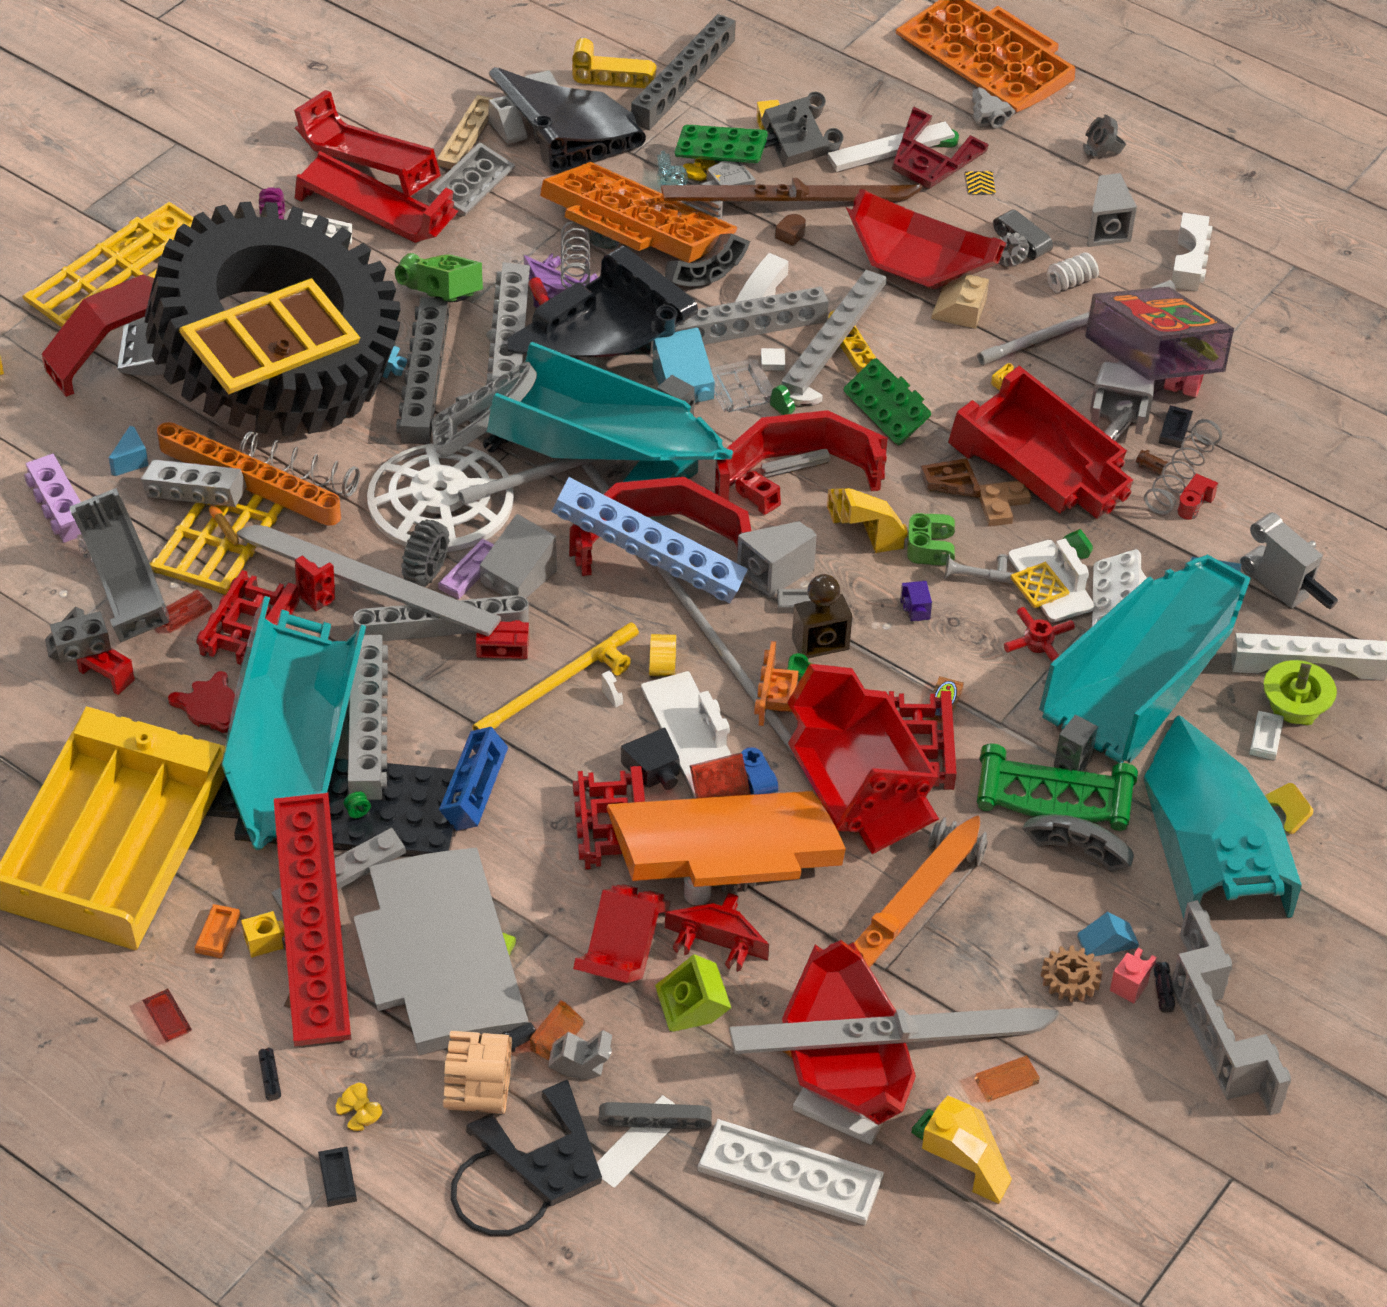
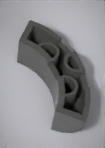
M732 233L720 234L714 247L703 258L692 263L679 260L667 261L665 277L672 283L683 286H700L718 281L725 277L734 266L739 264L751 241Z
M1059 814L1040 815L1028 819L1022 828L1038 847L1044 845L1067 847L1070 843L1085 848V854L1099 861L1110 872L1131 867L1133 863V851L1125 842L1105 828L1084 819Z

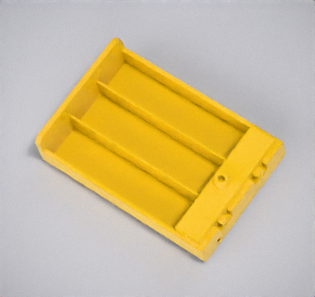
M86 706L0 861V910L128 949L137 950L226 776L222 768L225 746L203 739H193L192 736L185 734L179 735L175 731L140 721L134 722L126 717H116L115 714Z

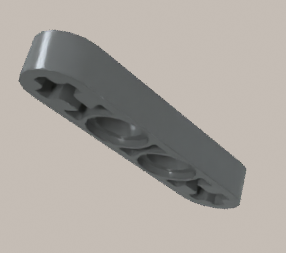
M606 1102L599 1106L598 1121L602 1125L611 1127L699 1130L711 1127L712 1110L703 1105Z

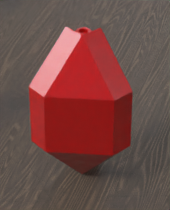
M860 189L856 195L853 208L849 209L846 207L871 266L934 290L966 274L972 275L998 265L1006 242L1001 239L986 237L944 223L873 195L864 189Z
M840 940L830 944L824 950L816 944L814 945L784 1012L782 1021L783 1023L890 1017L894 1016L896 1009L854 942L847 945ZM906 1043L790 1050L800 1086L815 1096L877 1125L903 1112L916 1078Z

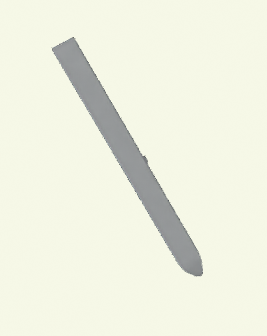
M253 525L236 532L238 537L244 541L293 561L303 555L310 562H314L318 568L329 562L334 565V577L347 581L352 591L358 592L361 588L368 589L488 637L501 622V617L270 527Z
M1013 1008L909 1015L905 1010L898 1009L894 1016L736 1026L729 1028V1034L734 1053L743 1054L1025 1035L1043 1030L1057 1018L1059 1013L1057 1010Z

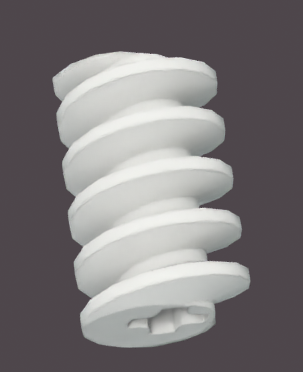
M1086 252L1060 261L1057 264H1052L1047 270L1048 284L1056 293L1060 292L1061 289L1067 290L1068 287H1074L1076 284H1082L1084 281L1087 282L1091 278L1096 279L1099 276V269L1095 259Z

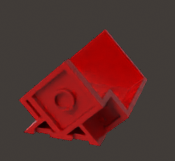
M810 663L787 702L798 721V726L791 736L788 745L837 831L859 832L873 855L939 820V817L926 798L939 777L887 692L865 689L853 668Z

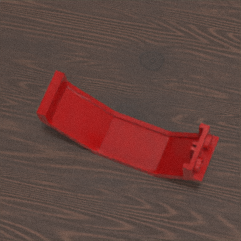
M142 274L84 298L41 355L44 370L65 397L74 394L72 383L74 375L105 336L116 328L145 317L154 281L153 277Z
M829 410L762 417L726 448L733 451L732 459H716L714 492L729 501V488L737 479L743 477L763 459L804 454L820 449H827L829 454L862 468L865 471L870 490L879 491L881 489V480H885L888 438Z
M686 477L615 483L604 494L646 517L683 515L732 540L736 544L737 552L738 536L752 531L748 511ZM573 524L569 528V557L575 556L576 567L581 566L582 576L592 575V544L599 536Z

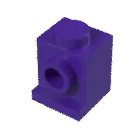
M927 581L902 583L900 602L903 603L904 612H908L910 621L930 620L932 600Z

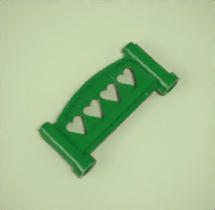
M990 743L981 747L979 760L982 766L976 800L979 809L991 811L995 805H1000L1031 817L1059 814L1077 817L1089 822L1108 821L1111 824V828L1116 831H1124L1129 825L1133 785L1137 783L1138 769L1128 763H1118L1112 767L1111 776L1008 761L1006 760L1007 751L1003 746ZM1014 780H1018L1026 795H1008L1004 790ZM1044 784L1052 799H1034L1030 794L1038 786ZM1067 788H1071L1079 803L1070 804L1068 801L1061 803L1057 800V797ZM1093 792H1097L1105 807H1088L1083 802Z

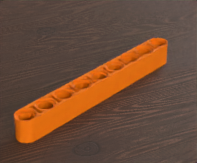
M165 422L158 426L159 449L164 454L184 463L241 469L247 491L321 524L333 526L340 522L341 508L338 495L178 424Z

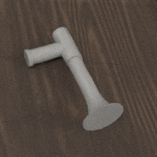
M949 554L945 566L944 580L950 575L961 574L1013 584L1014 582L1010 577L1014 573L1007 572L1008 556L1005 554L998 555L997 570L958 564L950 558Z

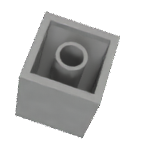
M1121 173L1099 176L1089 229L1088 247L1131 242L1137 206Z
M515 515L481 562L480 582L485 587L493 589L502 596L519 595L527 598L557 571L556 536L521 515Z
M800 521L742 533L738 536L737 564L747 568L745 577L771 598L777 594V589L788 587L814 570L817 535L811 528L806 527Z

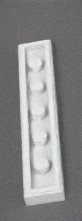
M946 122L927 126L916 141L931 147L940 144V141L954 138L955 134ZM904 133L829 152L828 160L836 172L894 157L897 154Z

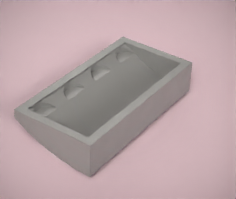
M145 317L124 325L117 367L118 371L143 376L163 375L166 363L156 365L151 356L154 344H147L145 333L148 323H144Z

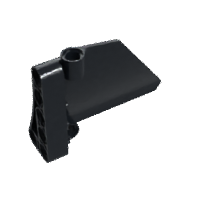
M494 67L489 72L490 78L533 126L534 140L537 144H540L542 160L554 173H561L589 162H595L638 148L646 140V134L637 125L634 114L604 92L548 84Z

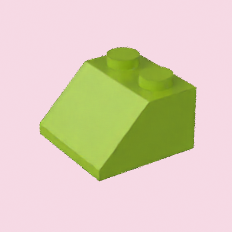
M695 954L655 985L668 1028L672 1032L712 1024L731 1009L717 964Z

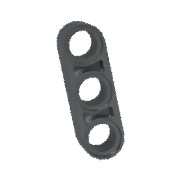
M1015 209L993 220L994 230L999 236L1005 237L1007 232L1011 234L1017 232L1026 238L1029 245L1026 257L1031 260L1053 249V242L1050 236Z

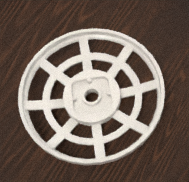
M434 444L410 448L391 457L381 465L369 483L367 502L372 521L386 537L405 547L407 540L411 536L407 534L414 523L419 524L422 520L426 519L438 521L447 527L450 539L447 552L477 545L482 539L487 540L502 528L510 516L514 502L512 487L506 489L505 502L497 515L486 508L491 497L490 494L480 499L479 502L472 501L466 503L465 505L470 507L471 510L452 517L451 512L464 505L459 500V490L497 480L489 478L486 471L475 461L482 459L499 471L502 477L509 476L504 467L493 457L469 446H464L456 451L470 454L467 457L457 454L441 457L436 452ZM425 452L427 453L426 455H422V456L416 457V458H414V459H412V460L406 462V463H405L404 465H402V466H400V465H395L396 463L400 462L401 460H403V459H405V458H408V457H411V456H413V455L420 454V453H425ZM438 458L454 459L460 462L453 467L440 465ZM429 460L430 467L424 468L421 471L410 468L419 462ZM471 466L479 473L481 478H467L462 471ZM385 471L394 473L389 484V492L374 497L375 486L379 478ZM401 475L412 478L410 487L396 490ZM442 487L445 490L437 491L436 488ZM411 495L415 506L409 511L401 504L398 498ZM391 501L395 510L405 518L398 529L391 526L382 517L377 506ZM423 511L441 514L442 519L421 517L420 514ZM478 514L490 522L476 532L458 538L455 536L454 525L467 522Z

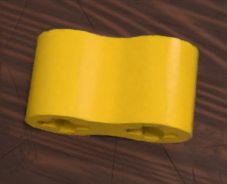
M651 634L649 676L668 677L675 675L676 635Z

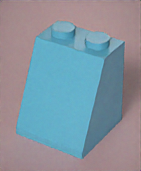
M698 327L677 331L670 337L659 336L653 340L652 371L659 385L671 375H674L695 387V403L714 399L715 381Z

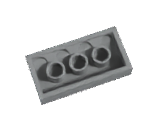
M479 142L429 190L427 202L432 203L445 188L454 191L452 201H454L453 208L458 210L456 215L465 216L515 168V164Z

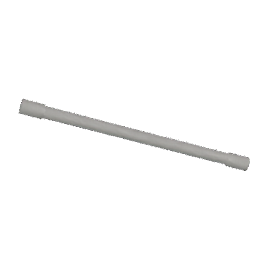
M1169 280L1135 295L1145 302L1173 294L1176 289L1174 283ZM1118 301L1000 346L977 353L978 361L981 365L991 363L1008 354L1129 308Z
M563 458L488 483L461 489L458 491V497L462 504L482 499L487 495L600 459Z

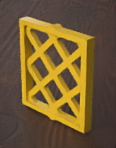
M1046 561L1011 574L1010 577L1033 608L1049 602L1052 603L1054 600L1065 597L1070 593ZM1041 568L1043 569L1042 574L1033 572ZM1028 574L1027 579L1019 578L1020 576ZM1031 576L1040 577V581H1031ZM1043 579L1052 580V584H1043ZM1031 584L1038 586L1037 590L1033 591L1027 589L1028 585ZM1040 588L1050 589L1049 593H1041ZM1053 590L1061 592L1054 596L1052 595ZM1038 596L1046 598L1041 601H1037Z

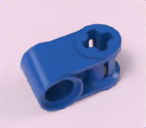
M753 747L744 749L740 755L741 765L739 766V771L745 781L748 795L778 792L777 778L770 769L763 753Z

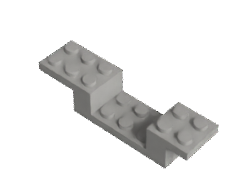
M1198 900L1188 902L1180 932V938L1188 952L1178 954L1172 979L1175 997L1226 1100L1258 1092L1269 1115L1280 1113L1286 1099L1288 1086L1291 1083L1290 1073L1280 1062L1278 1049L1275 1044H1271L1267 1034L1235 1042L1233 1031L1228 1029L1224 1022L1222 1009L1220 1006H1216L1214 1002L1215 1000L1223 999L1225 988L1228 986L1229 973L1232 970V960L1229 954H1225L1221 946L1219 934L1213 931L1207 911L1202 909Z

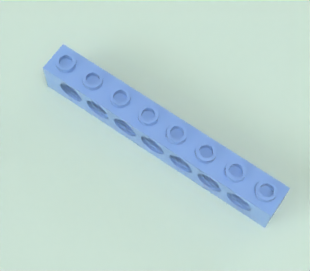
M570 477L551 511L561 519L568 520L580 526L581 529L598 535L604 541L613 543L625 549L629 554L636 555L646 560L649 564L658 566L668 571L672 576L681 578L691 583L694 587L703 589L714 595L717 599L728 603L736 595L748 570Z

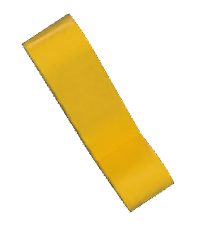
M580 38L575 42L572 57V76L578 83L646 88L656 77L657 67L652 61L594 56V45L591 40Z

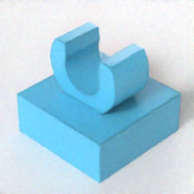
M393 347L382 377L388 378L391 371L397 376L402 375L407 359L402 356L397 357L400 350L399 347Z

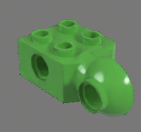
M408 253L402 257L394 272L399 284L412 290L425 292L431 297H443L445 301H454L459 296H471L474 292L483 290L482 263L451 254L423 259L414 253Z

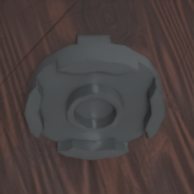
M1105 114L1103 118L1097 117L1090 124L1085 134L1088 137L1087 144L1083 143L1085 153L1094 158H1100L1109 150L1117 154L1122 152L1127 144L1117 136L1118 124L1114 118Z

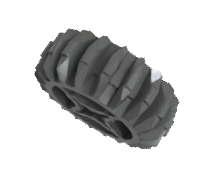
M422 520L415 526L414 531L411 532V536L404 548V555L402 556L401 568L405 580L426 587L429 583H432L433 579L440 572L441 567L444 566L443 563L447 558L446 554L449 550L448 544L450 539L449 531L442 523L435 520Z

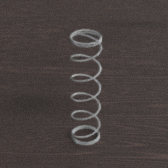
M574 221L567 222L561 230V283L565 289L569 287L565 285L563 279L571 285L576 284L565 278V272L574 277H580L587 273V279L581 284L586 283L587 285L590 283L589 229L585 227L586 232L583 229L574 228L563 235L568 225L576 223ZM575 230L582 231L587 236L586 240L582 237H571L565 241L564 238L569 232ZM572 239H581L584 241L582 244L572 245L568 243V241ZM569 249L572 251L585 250L586 254L568 255L566 252ZM571 258L579 260L585 258L586 263L583 264L576 262L569 264L567 262V259ZM569 268H582L585 272L575 275L567 270Z
M1200 419L1194 424L1190 432L1191 435L1185 437L1181 448L1174 452L1172 462L1167 463L1163 467L1162 475L1154 480L1152 488L1148 489L1145 493V504L1153 512L1165 515L1170 513L1176 505V499L1170 492L1154 488L1158 479L1163 478L1167 487L1177 493H1182L1183 490L1176 491L1167 484L1165 477L1176 478L1183 484L1184 489L1186 488L1184 482L1176 476L1164 475L1168 465L1172 464L1178 475L1188 480L1192 479L1196 474L1190 465L1174 461V457L1179 451L1182 450L1184 457L1193 465L1202 466L1205 463L1204 456L1199 451L1188 447L1183 448L1184 442L1191 437L1198 449L1209 453L1214 450V445L1221 441L1222 431L1213 421ZM1201 423L1213 425L1219 433V439L1212 442L1209 438L1199 435L1196 426ZM1193 436H1196L1204 444L1212 445V449L1206 451L1198 447ZM1189 449L1201 455L1203 462L1201 464L1191 462L1186 457L1184 450ZM1174 463L1188 466L1192 469L1193 476L1187 478L1181 475L1176 470ZM1153 491L1156 499L1164 506L1170 507V509L1167 511L1155 509L1148 502V493ZM1155 492L1165 495L1170 501V505L1160 501Z
M250 431L243 437L239 452L243 453L247 439L253 434L250 453L248 454V456L253 457L259 436L258 433ZM278 440L274 441L271 449V455L269 459L264 463H267L271 460V465L273 466L272 458L277 450ZM295 447L292 452L291 463L282 471H286L291 466V472L294 475L293 462L298 454V447ZM315 454L311 470L304 477L300 478L304 479L311 473L313 484L319 487L326 485L331 480L332 488L337 494L342 493L344 496L349 497L358 486L360 471L358 467H351L344 476L342 491L339 492L333 485V476L339 464L338 461H335L331 477L324 484H316L313 479V469L318 461V454ZM353 470H355L354 479L346 488L348 478ZM352 486L351 490L346 494V491Z

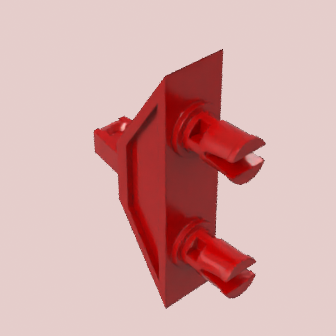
M728 893L722 906L712 903L665 912L664 929L679 933L672 946L676 953L684 945V955H688L694 939L697 938L731 949L725 961V966L730 969L737 960L736 972L741 971L747 954L767 961L769 958V943L740 911L736 910L739 898L737 895Z

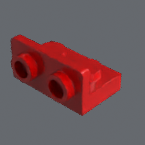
M303 555L295 559L296 585H298L299 598L315 611L335 600L334 565L329 562L318 568L314 562H310Z

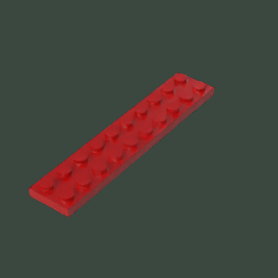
M328 793L275 798L274 811L294 1047L352 1040Z

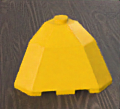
M850 488L828 489L827 509L833 524L840 522L841 524L863 522L875 553L904 549V540L908 537L907 526L905 523L902 524L887 501Z
M947 1095L936 1108L924 1129L922 1149L974 1172L975 1179L972 1192L1000 1204L1012 1178L985 1116L981 1110Z

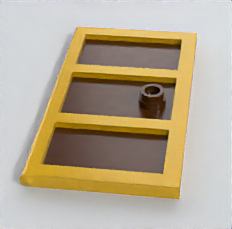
M313 279L305 280L185 325L179 329L184 339L228 394L355 345L360 340L359 335Z

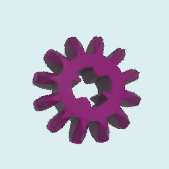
M274 187L262 189L258 199L259 214L261 215L266 202L277 203L279 219H284L286 206L282 190Z

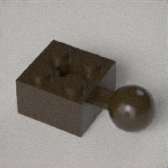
M817 575L810 581L807 588L808 597L811 601L794 604L792 640L797 652L804 654L808 659L850 649L852 613L843 594H840V585L830 575Z

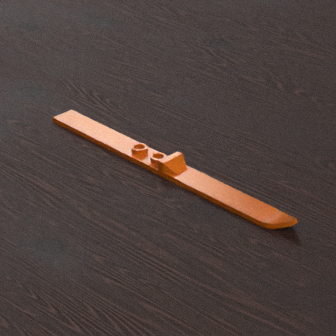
M978 815L957 826L948 834L880 913H875L871 924L854 942L869 968L970 853L977 841L980 828V817ZM790 1050L783 1051L792 1058Z

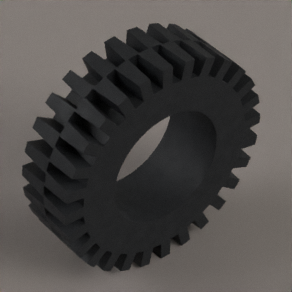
M250 201L240 202L235 216H233L226 204L215 207L211 219L204 212H201L194 216L191 227L183 223L176 230L174 240L169 238L162 257L160 256L145 313L144 323H148L145 333L147 344H154L151 356L156 365L166 363L164 378L170 385L184 380L181 396L188 402H192L203 393L206 394L203 408L204 413L214 417L223 405L230 407L229 425L240 428L245 414L256 416L255 432L267 434L273 419H279L282 436L294 435L300 420H302L308 434L320 432L325 419L333 428L342 424L346 413L352 417L358 414L362 409L364 401L369 402L378 384L381 382L400 328V322L397 321L401 311L400 301H393L396 287L393 281H383L386 268L381 261L368 264L371 249L367 245L362 243L348 250L352 233L342 227L336 234L329 237L326 235L329 219L318 215L312 227L303 225L301 221L304 209L292 206L287 220L279 219L278 205L271 202L265 203L260 217H257ZM313 279L360 337L359 343L228 394L184 339L179 329L185 325L225 311L220 300L230 295L242 292H265L271 294L305 280Z

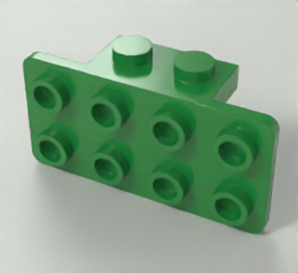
M687 124L682 127L674 152L677 158L758 163L760 162L768 134L766 130Z
M877 358L871 360L843 389L896 445L903 444L931 416V411L922 403L925 399L916 390L911 392L908 389L911 385L902 376L897 378Z

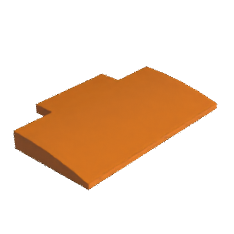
M938 0L896 29L897 35L975 86L986 90L991 96L998 97L1002 102H1008L1015 112H1019L1046 99L1075 80V66L1054 54L1058 51L1057 42L999 6L988 12L970 0Z
M592 162L543 179L540 192L541 197L567 208L564 217L635 250L641 251L652 246L687 263L709 253L716 244L720 234H734L737 230L736 226L680 201H664L662 193Z
M813 791L607 805V812L632 881L690 877L694 887L800 879L801 868L843 865L846 848L829 814Z

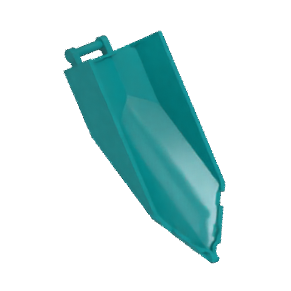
M531 342L528 346L525 361L529 362L537 373L532 388L520 402L495 393L492 405L489 408L491 410L486 432L552 458L662 461L732 459L733 455L732 450L723 447V440L701 417L696 418L690 412L691 406L686 401L534 342Z
M264 596L254 616L236 687L222 760L223 771L228 779L234 800L252 842V847L255 850L263 849L266 844L277 837L274 811L275 798L327 793L366 626L361 624L347 641L328 640L331 628L330 623H317L290 615L289 611L282 609L278 616L277 625L265 619L270 597ZM286 624L318 633L319 637L285 628Z
M1176 716L1143 780L1183 920L1187 903L1197 900L1200 903L1203 894L1217 886H1223L1227 900H1236L1238 896L1261 894L1280 896L1286 917H1293L1302 884L1280 818L1244 765L1234 759L1224 749L1184 719V717Z

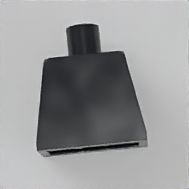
M665 727L621 745L622 765L629 772L631 767L641 766L643 785L650 788L661 783L665 790H670L677 785L678 779L676 776L679 774L680 759Z

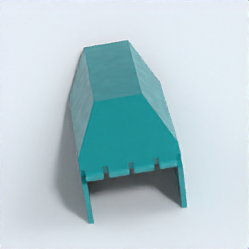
M1208 554L1187 562L1184 569L1174 572L1172 569H1168L1163 577L1156 580L1151 577L1146 578L1050 664L1039 710L1043 712L1042 718L1057 727L1063 724L1061 728L1063 730L1070 720L1077 715L1098 726L1094 749L1101 753L1106 749L1105 755L1118 763H1123L1124 761L1132 762L1232 633L1251 578Z

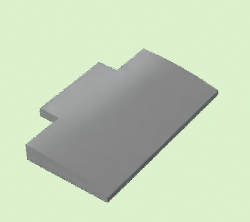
M477 848L423 854L369 866L380 909L353 917L378 1011L403 1004L406 1005L419 1056L448 1048L449 1041H451L449 1037L450 1031L476 1032L481 1035L483 1033L501 1034L504 1031H512L529 1022Z

